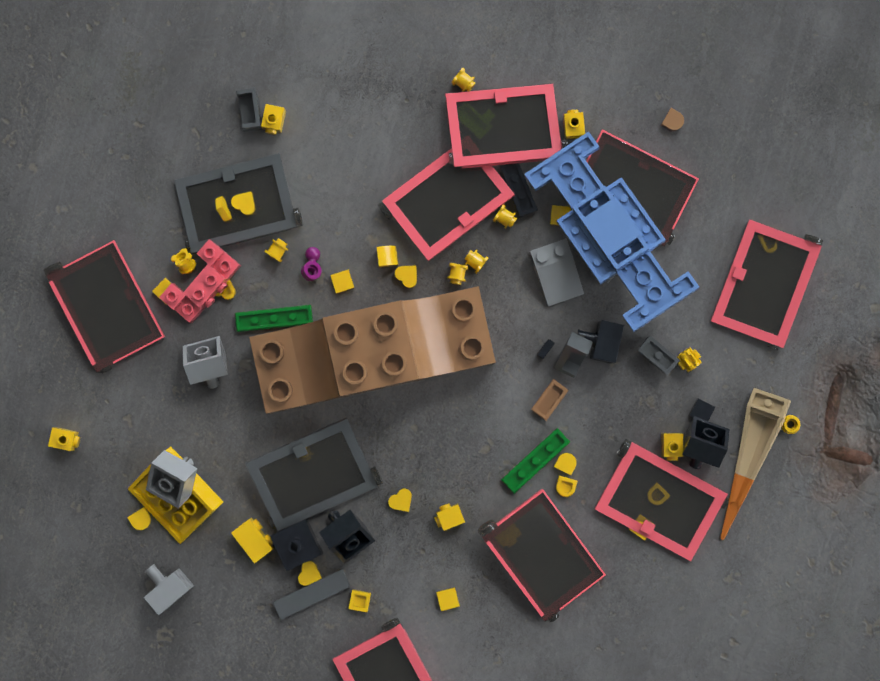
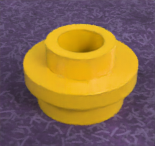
M787 415L781 429L787 434H794L800 429V421L794 415ZM789 421L793 422L792 428L787 427Z

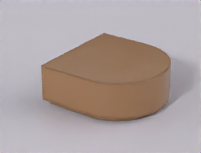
M670 108L661 125L671 131H677L683 126L684 117L680 112Z

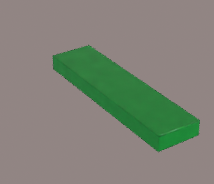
M303 305L235 313L237 332L311 323L313 322L312 306Z
M556 428L501 480L515 494L566 447L570 441Z

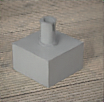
M220 336L183 346V367L190 385L207 381L208 388L213 389L220 385L217 377L228 375L226 353Z
M164 450L151 463L146 490L171 505L180 508L192 494L197 468L193 466V460L190 458L185 462L188 457L180 459Z
M155 564L145 571L156 585L144 599L158 615L194 587L180 568L168 577H164Z

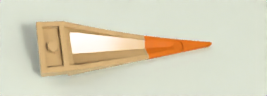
M753 388L747 404L739 455L720 537L721 540L725 539L785 422V416L791 403L788 399L757 388Z

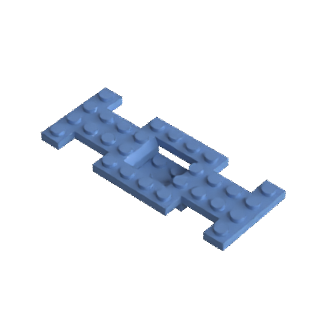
M588 131L524 175L535 191L550 181L556 186L572 209L557 220L558 225L600 285L616 274L619 276L638 304L622 315L632 331L635 332L697 291L699 286L689 271L671 282L650 252L666 241L664 236L622 177L607 187L603 186L586 162L585 158L600 149Z

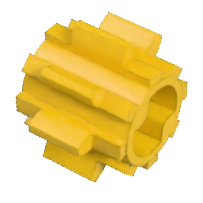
M691 347L677 356L680 360L677 364L682 370L687 372L692 371L702 363L699 359L701 358L697 350H692Z

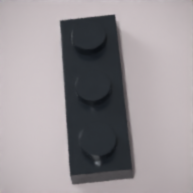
M520 164L499 165L506 184L515 194L512 199L519 217L538 211Z

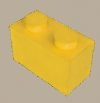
M251 517L231 532V534L255 564L275 547L271 537L262 532L261 529L263 527L257 519L253 520Z

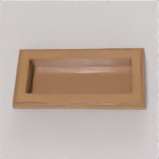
M553 379L531 410L547 421L569 390Z

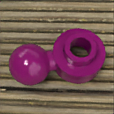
M310 247L305 252L308 262L302 266L301 274L305 280L315 281L322 273L320 265L316 262L320 258V251L316 247Z

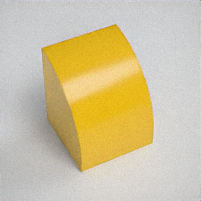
M396 246L376 247L380 268L398 266Z

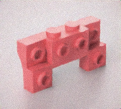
M210 239L197 252V255L207 265L183 292L176 284L171 283L159 297L189 323H193L206 307L209 308L214 303L215 295L218 292L222 293L228 286L226 284L227 281L242 266Z

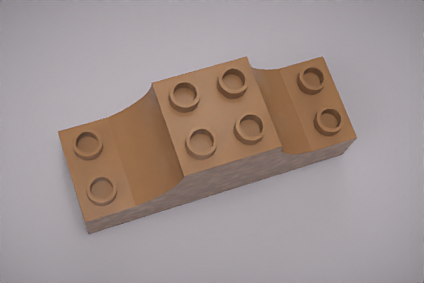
M479 286L432 297L406 301L400 300L323 317L320 320L304 325L249 337L266 414L496 363Z

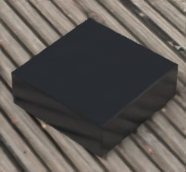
M548 339L537 353L538 356L544 359L555 343Z
M697 398L689 416L709 421L715 407Z

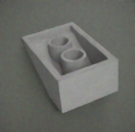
M566 238L529 252L548 307L584 294Z

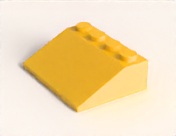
M172 447L166 450L176 457L183 459ZM150 464L128 490L181 544L221 506L223 501L196 473L191 496L180 508L171 505L146 490Z

